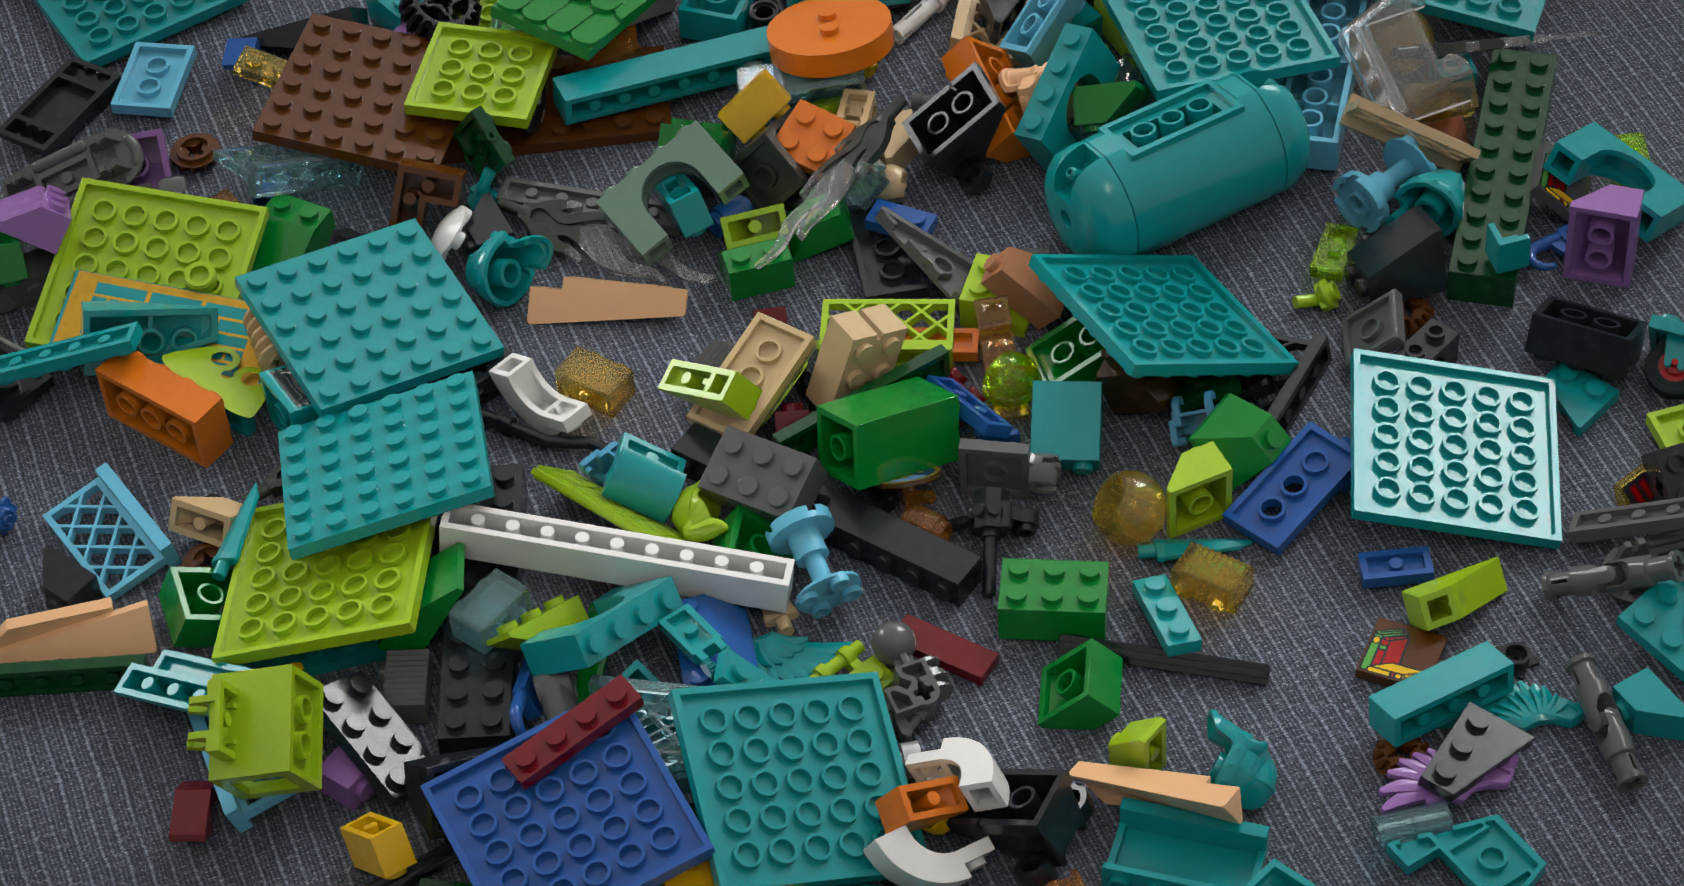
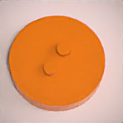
M805 0L777 14L771 20L766 30L772 63L785 73L806 78L836 77L865 69L884 58L892 49L895 41L890 10L878 0Z

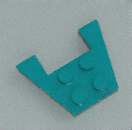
M1498 814L1453 825L1451 831L1435 835L1431 832L1417 835L1416 840L1401 843L1399 839L1388 843L1386 846V854L1407 876L1439 857L1467 886H1535L1546 872L1547 863Z

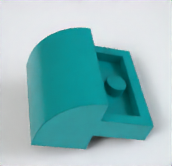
M624 432L618 442L614 462L607 472L601 495L664 523L675 506L686 479V474L683 473L686 460Z

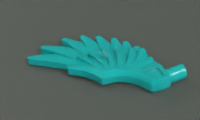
M774 631L753 638L759 669L776 680L807 678L812 674V669L820 663L826 664L834 658L835 652L843 645L849 646L852 644L851 641L809 642L808 636H787Z
M1519 680L1517 685L1514 684L1513 692L1480 707L1525 732L1540 725H1557L1571 729L1580 724L1585 717L1579 701L1573 703L1568 699L1559 697L1557 693H1554L1552 696L1545 686L1542 685L1540 689L1537 684L1533 683L1529 687L1522 680ZM1459 718L1452 720L1438 728H1453V726Z

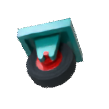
M1652 314L1648 326L1651 351L1645 359L1644 369L1648 385L1656 394L1667 399H1683L1684 322L1671 314H1662V316Z

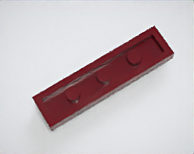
M620 674L501 759L503 766L525 791L645 705L643 698Z

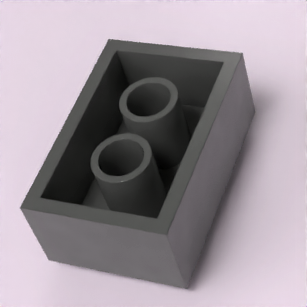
M727 425L697 487L714 503L733 510L740 504L766 520L773 522L785 512L796 507L806 505L808 510H811L828 472L816 457Z

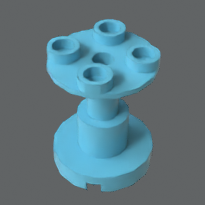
M1404 135L1402 138L1395 137L1386 142L1383 148V158L1388 170L1384 173L1375 171L1367 176L1360 171L1350 170L1335 180L1332 187L1333 192L1337 190L1338 197L1334 199L1336 207L1342 216L1356 229L1359 230L1361 227L1367 228L1366 233L1379 230L1387 223L1390 217L1388 201L1394 198L1395 188L1407 182L1408 179L1437 169L1433 162L1427 160L1424 153L1418 148L1415 139L1410 135Z
M814 504L816 510H808L807 506L804 505L785 512L770 524L772 532L769 533L766 530L765 537L772 552L779 555L792 554L797 566L807 569L812 583L804 587L797 595L795 604L799 611L811 613L814 619H819L829 615L833 607L843 602H851L858 599L863 592L860 588L862 581L858 573L853 571L830 572L825 560L829 555V550L824 539L833 531L835 522L827 506Z

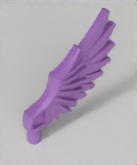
M1428 748L1425 754L1413 752L1411 759H1399L1398 766L1401 768L1389 769L1387 771V778L1396 779V781L1388 783L1378 790L1380 797L1392 796L1381 807V814L1384 815L1420 803H1424L1425 808L1450 803L1418 785L1422 773L1436 754V750ZM1517 754L1513 755L1508 763L1501 768L1496 767L1486 774L1481 782L1451 803L1463 805L1472 794L1486 789L1504 791L1513 779L1519 756Z

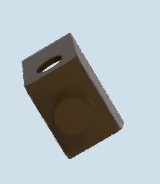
M1105 348L1101 350V356L1104 361L1096 374V382H1102L1103 395L1114 415L1162 412L1167 410L1179 387L1171 377H1131L1106 352Z

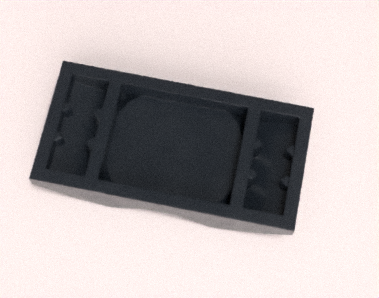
M71 56L0 126V138L43 156H48L69 146L80 126L89 117L103 113L116 92L121 75Z

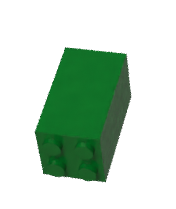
M918 376L816 406L819 461L827 470L828 475L857 490L959 460L958 447L961 437L959 433L960 404L958 395Z

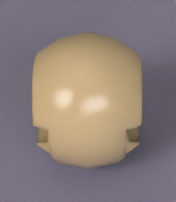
M894 164L878 168L874 183V198L889 200L904 197L907 185V172L902 167Z

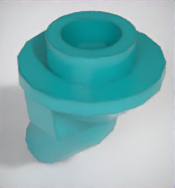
M489 167L484 168L478 183L469 188L470 194L467 200L472 210L476 208L483 194L490 192L497 204L496 197L498 192L490 187L496 171Z

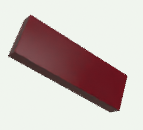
M906 614L901 621L907 624L915 634L917 645L912 656L919 659L926 656H937L940 659V668L982 686L999 663V653L909 614Z

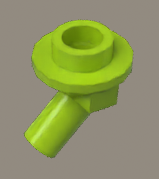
M1323 278L1313 285L1315 294L1296 295L1292 298V304L1295 309L1320 306L1324 312H1328L1339 307L1338 300L1341 299V294L1333 281L1328 282Z

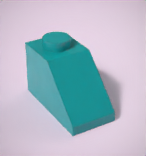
M1648 667L1612 687V696L1622 720L1632 733L1684 741V704Z

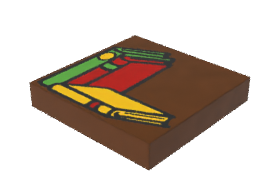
M1379 617L1357 665L1355 677L1390 687L1440 663L1447 646L1448 637Z

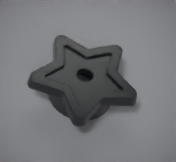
M1524 641L1510 642L1505 646L1495 647L1514 663V676L1519 680L1525 678L1527 669L1540 664L1541 660L1531 655V651Z

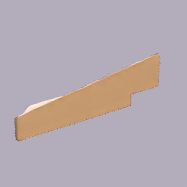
M566 276L563 277L562 288L530 286L527 322L533 325L680 317L686 314L688 289Z
M111 597L6 619L0 626V663L156 653L158 650L154 621L147 600L115 610Z

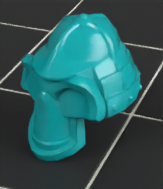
M1434 169L1431 172L1408 179L1404 184H1400L1394 194L1400 208L1390 215L1386 225L1411 208L1421 206L1442 229L1443 238L1451 235L1457 229L1458 221L1464 219L1465 184L1461 177L1462 174L1451 169Z
M493 231L490 234V239H487L479 250L470 254L467 259L465 275L468 286L485 301L495 306V308L511 306L518 302L533 282L532 279L535 277L534 269L545 270L550 264L553 256L552 242L540 235H530L516 239L509 236L505 231Z
M1209 709L1207 715L1208 740L1225 751H1220L1208 776H1211V784L1240 787L1242 809L1253 810L1263 807L1272 794L1276 793L1277 770L1267 750L1268 742H1260L1254 739L1252 734L1235 726L1224 718L1223 715L1218 714L1216 709Z

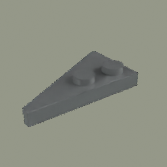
M882 206L875 217L878 223L948 299L956 300V306H958L959 297L973 260L887 207Z

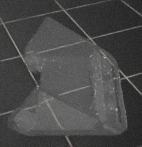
M1378 0L1340 30L1338 37L1339 45L1365 99L1415 121L1471 102L1473 71L1468 61L1457 54H1447L1444 58L1438 60L1415 13L1416 10L1425 7V0Z

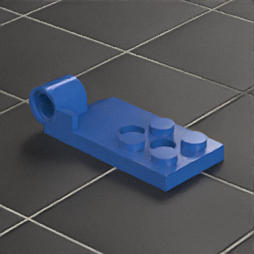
M1309 421L1276 460L1267 466L1223 513L1224 522L1279 556L1339 490L1345 493L1351 487V438L1344 436L1339 439ZM1293 483L1303 486L1300 491L1295 493L1285 490L1288 485ZM1278 507L1282 510L1276 516H1267L1263 513L1267 508Z

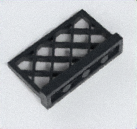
M1271 333L1288 352L1295 350L1304 351L1302 355L1294 357L1299 364L1294 367L1289 377L1276 382L1268 374L1252 375L1250 377L1236 375L1241 387L1244 386L1246 393L1240 394L1237 397L1247 402L1252 401L1258 408L1272 414L1288 434L1332 361L1328 336L1315 333L1310 341ZM1262 379H1267L1269 384L1252 390L1249 385ZM1275 393V400L1260 404L1258 398Z

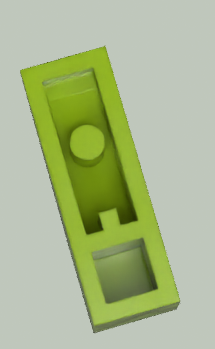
M676 359L671 360L657 388L664 393L722 415L743 420H749L763 391L737 371Z

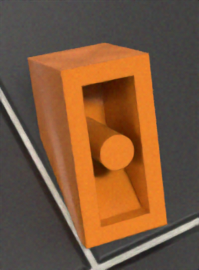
M954 775L897 786L877 799L875 804L885 833L892 832L904 825L907 826L909 832L916 831L967 812L969 807L964 794L958 787L960 783L958 776Z

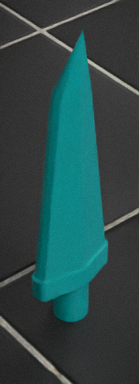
M257 482L247 495L223 543L211 562V565L215 567L212 573V577L215 580L224 581L230 567L237 564L241 557V551L259 500Z
M1238 538L1152 539V544L1137 545V558H1155L1157 562H1166L1168 560L1238 551L1255 541Z

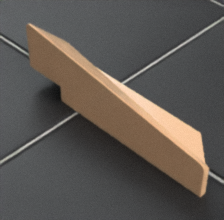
M1078 761L1069 771L1073 779L1084 782L1105 804L1120 806L1123 797L1181 808L1232 823L1241 824L1243 821L1240 787L1211 784V776Z

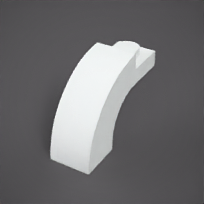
M511 353L488 371L495 385L511 407L527 423L547 435H557L561 431L565 433L572 432L578 429L582 422L592 415L587 403L565 397L555 391L542 377L532 358Z
M950 737L943 739L940 749L908 754L905 766L916 783L957 775L960 781L958 787L975 812L1008 807L1010 796L1008 782L990 752L981 743L969 738Z
M904 825L875 839L863 849V852L871 864L884 877L898 886H961L972 877L970 872L977 870L987 863L984 857L995 850L989 836H986L951 853L933 852L920 845L913 838L907 826Z

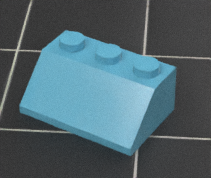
M1028 0L999 47L1006 50L1009 55L1025 67L1043 66L1044 63L1048 62L1065 23H1070L1074 16L1083 9L1086 0Z

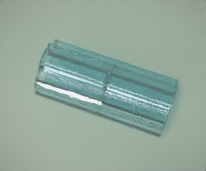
M1440 801L1372 816L1371 827L1377 847L1384 849L1388 843L1400 839L1401 843L1416 840L1417 835L1431 832L1435 835L1451 831L1453 820L1447 802Z

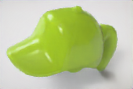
M700 480L681 491L672 509L671 522L683 534L684 538L690 542H704L725 533L729 528L724 521L718 519L721 505L710 501L697 487Z

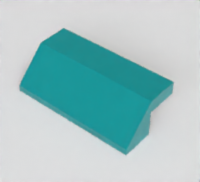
M164 649L153 667L131 662L113 692L117 696L188 712L189 697L207 695V680H211V675L250 670L252 668L225 662L214 664L212 659Z

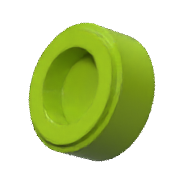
M206 261L191 263L183 273V279L188 290L209 293L216 287L218 282L215 268Z

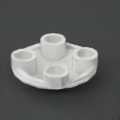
M460 205L448 213L439 223L433 234L431 242L444 260L451 248L457 250L465 239L466 233L461 230L469 221L472 210L464 205Z

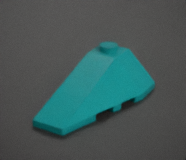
M125 301L81 302V335L138 321L143 334L136 351L141 352L147 359L153 362H157L165 354L197 348L218 341V307ZM106 359L96 364H83L84 376L96 375L95 369Z

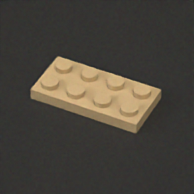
M757 312L719 367L739 372L763 390L749 420L725 416L694 404L686 415L688 422L692 425L694 423L700 424L723 435L727 425L754 435L816 345L815 337Z

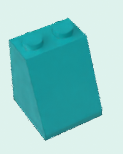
M1033 380L1030 451L1032 453H1053L1060 456L1061 470H1072L1074 474L1088 475L1093 473V471H1100L1103 426L1102 382Z

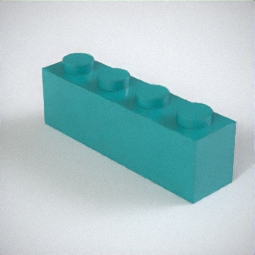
M1485 641L1369 696V725L1396 748L1459 718L1469 702L1482 707L1513 692L1514 663L1488 641Z

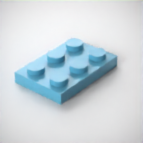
M136 42L111 101L112 113L172 118L197 56L195 46Z

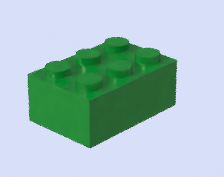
M1003 558L998 599L999 639L1059 641L1061 634H1070L1106 640L1109 602V562Z

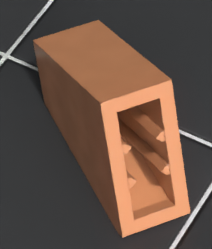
M1011 246L999 254L993 253L986 260L983 267L985 272L981 284L1038 330L1061 317L1064 304L1055 297V294L1046 284L1039 280L1035 272L1028 266L1032 253Z

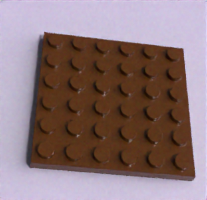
M312 13L252 130V140L398 172V165L404 158L444 165L455 141L452 132L462 121L405 114L404 102L430 43L426 38Z

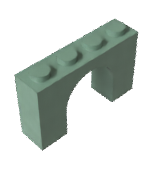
M697 120L691 125L682 127L676 133L675 138L665 146L662 145L656 148L649 159L640 166L630 169L622 181L604 190L596 201L602 214L649 267L674 248L668 234L653 219L648 210L651 193L661 181L678 174L695 176L707 185L724 206L750 186L741 169Z

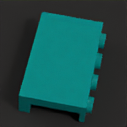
M1123 797L1120 805V823L1108 861L1104 862L1101 868V886H1245L1264 867L1269 850V826L1245 821L1237 824L1181 808Z

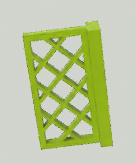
M823 299L820 338L822 339L817 346V354H819L831 317L829 315L830 310H844L845 312L856 310L859 314L863 308L886 304L895 315L900 311H911L914 313L905 321L899 318L908 328L907 334L913 339L903 341L895 367L912 360L939 344H942L949 351L950 369L953 367L955 299ZM934 311H948V314L939 321H936L929 315ZM923 320L930 327L919 333L912 326ZM938 332L946 340H928V338Z

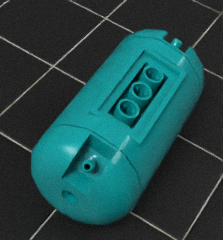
M1251 68L1231 73L1215 81L1208 78L1098 127V133L1069 145L1056 153L1045 174V200L1050 218L1061 240L1073 254L1146 255L1284 192L1297 184L1310 162V136L1307 122L1292 93L1285 86L1278 85L1264 71Z

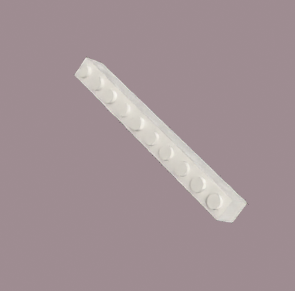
M472 504L443 513L439 525V552L457 542L465 544L466 559L618 585H629L672 576L679 595L694 597L705 594L730 604L787 613L792 591L795 559Z

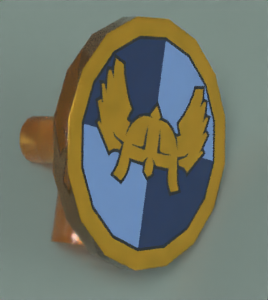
M936 466L875 485V487L881 489L902 488L907 518H916L921 516L919 504H934L936 501V493L933 490H916V485L933 481L939 478L942 472Z

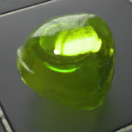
M1007 351L1001 353L988 366L983 379L982 393L994 405L1019 407L1032 400L1033 380L1042 381V375L1037 364L1029 356L1020 352Z

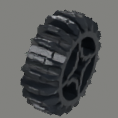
M400 0L398 6V13L401 14V23L407 24V33L415 32V35L424 37L427 41H431L438 22L479 26L481 21L482 5L479 4L480 0H424L421 3H418L420 0ZM462 15L461 18L453 21V19H456V16Z

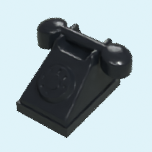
M974 62L951 81L953 88L946 85L902 122L925 164L931 169L937 168L958 180L960 186L973 195L985 191L992 181V171L983 163L986 162V152L1006 109L983 69Z
M1000 769L1009 785L1008 807L975 812L966 799L969 810L949 818L946 824L952 833L960 834L974 841L989 836L995 849L1022 858L1013 869L1015 876L1022 886H1053L1058 879V872L1055 868L1065 867L1068 864L1066 849L1075 832L1086 830V822L1090 819L1094 810L1093 799L1082 784H1071L1073 778L1068 770Z

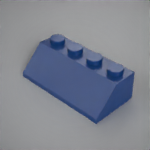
M705 594L682 599L683 605L688 603L723 636L725 643L735 653L759 668L747 609ZM677 647L684 688L716 685L713 683V680L704 674L699 665L696 666ZM718 653L710 658L715 664H717Z

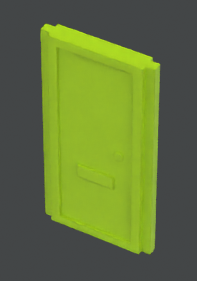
M538 465L537 468L533 467L531 471L533 478L625 531L688 541L684 538L683 534L669 525L602 496L603 487L575 471Z

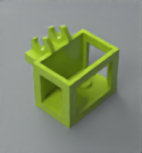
M293 664L211 675V680H207V695L189 697L188 715L209 716V730L189 732L186 750L207 752L209 754L208 781L241 800L322 790L324 684ZM282 776L284 777V778H281V779H273V780H265V781H257V782H255V780H258V779H266V778H274V777H282Z

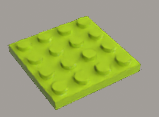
M438 22L404 102L405 114L462 121L470 111L482 106L485 112L494 119L495 125L528 129L559 47L523 31Z

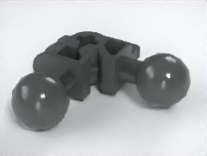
M897 620L887 621L877 627L872 636L871 645L874 655L880 662L894 666L892 687L884 689V697L894 732L898 731L903 741H909L918 724L928 723L936 717L938 704L951 696L954 687L951 683L945 682L947 673L943 668L939 667L940 659L937 656H926L914 660L912 655L916 650L917 642L914 631L907 624Z

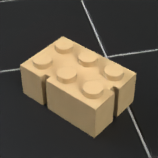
M886 304L863 308L859 314L854 310L831 315L805 395L817 406L837 400L839 397L845 396L867 382L873 381L895 368L908 328Z

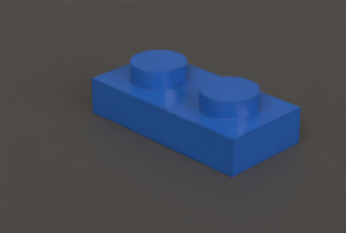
M879 198L865 218V229L889 235V233L875 219L882 206L887 207L932 235L938 225V216L936 214Z
M1428 546L1358 553L1357 563L1363 589L1425 583L1434 580V569Z

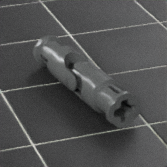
M1673 550L1665 556L1653 557L1648 554L1611 560L1604 563V566L1599 567L1592 564L1572 566L1570 570L1562 572L1545 570L1541 580L1542 590L1546 599L1552 602L1568 595H1574L1578 598L1597 595L1607 590L1617 592L1652 587L1657 582L1672 580L1675 583L1683 582L1684 558L1679 550ZM1621 565H1627V566H1628V569H1629L1628 576H1627V573L1623 570V568H1622Z
M1581 653L1570 658L1565 663L1564 668L1567 674L1572 676L1577 687L1575 691L1576 697L1592 729L1606 765L1611 767L1617 779L1615 784L1618 791L1624 794L1634 792L1643 788L1648 783V776L1645 771L1641 770L1638 764L1635 745L1622 720L1607 682L1600 678L1595 666L1597 661L1592 653Z

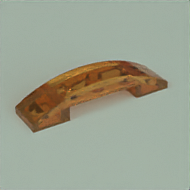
M1007 295L975 299L976 323L992 410L1004 420L1029 417L1024 384L1021 381Z

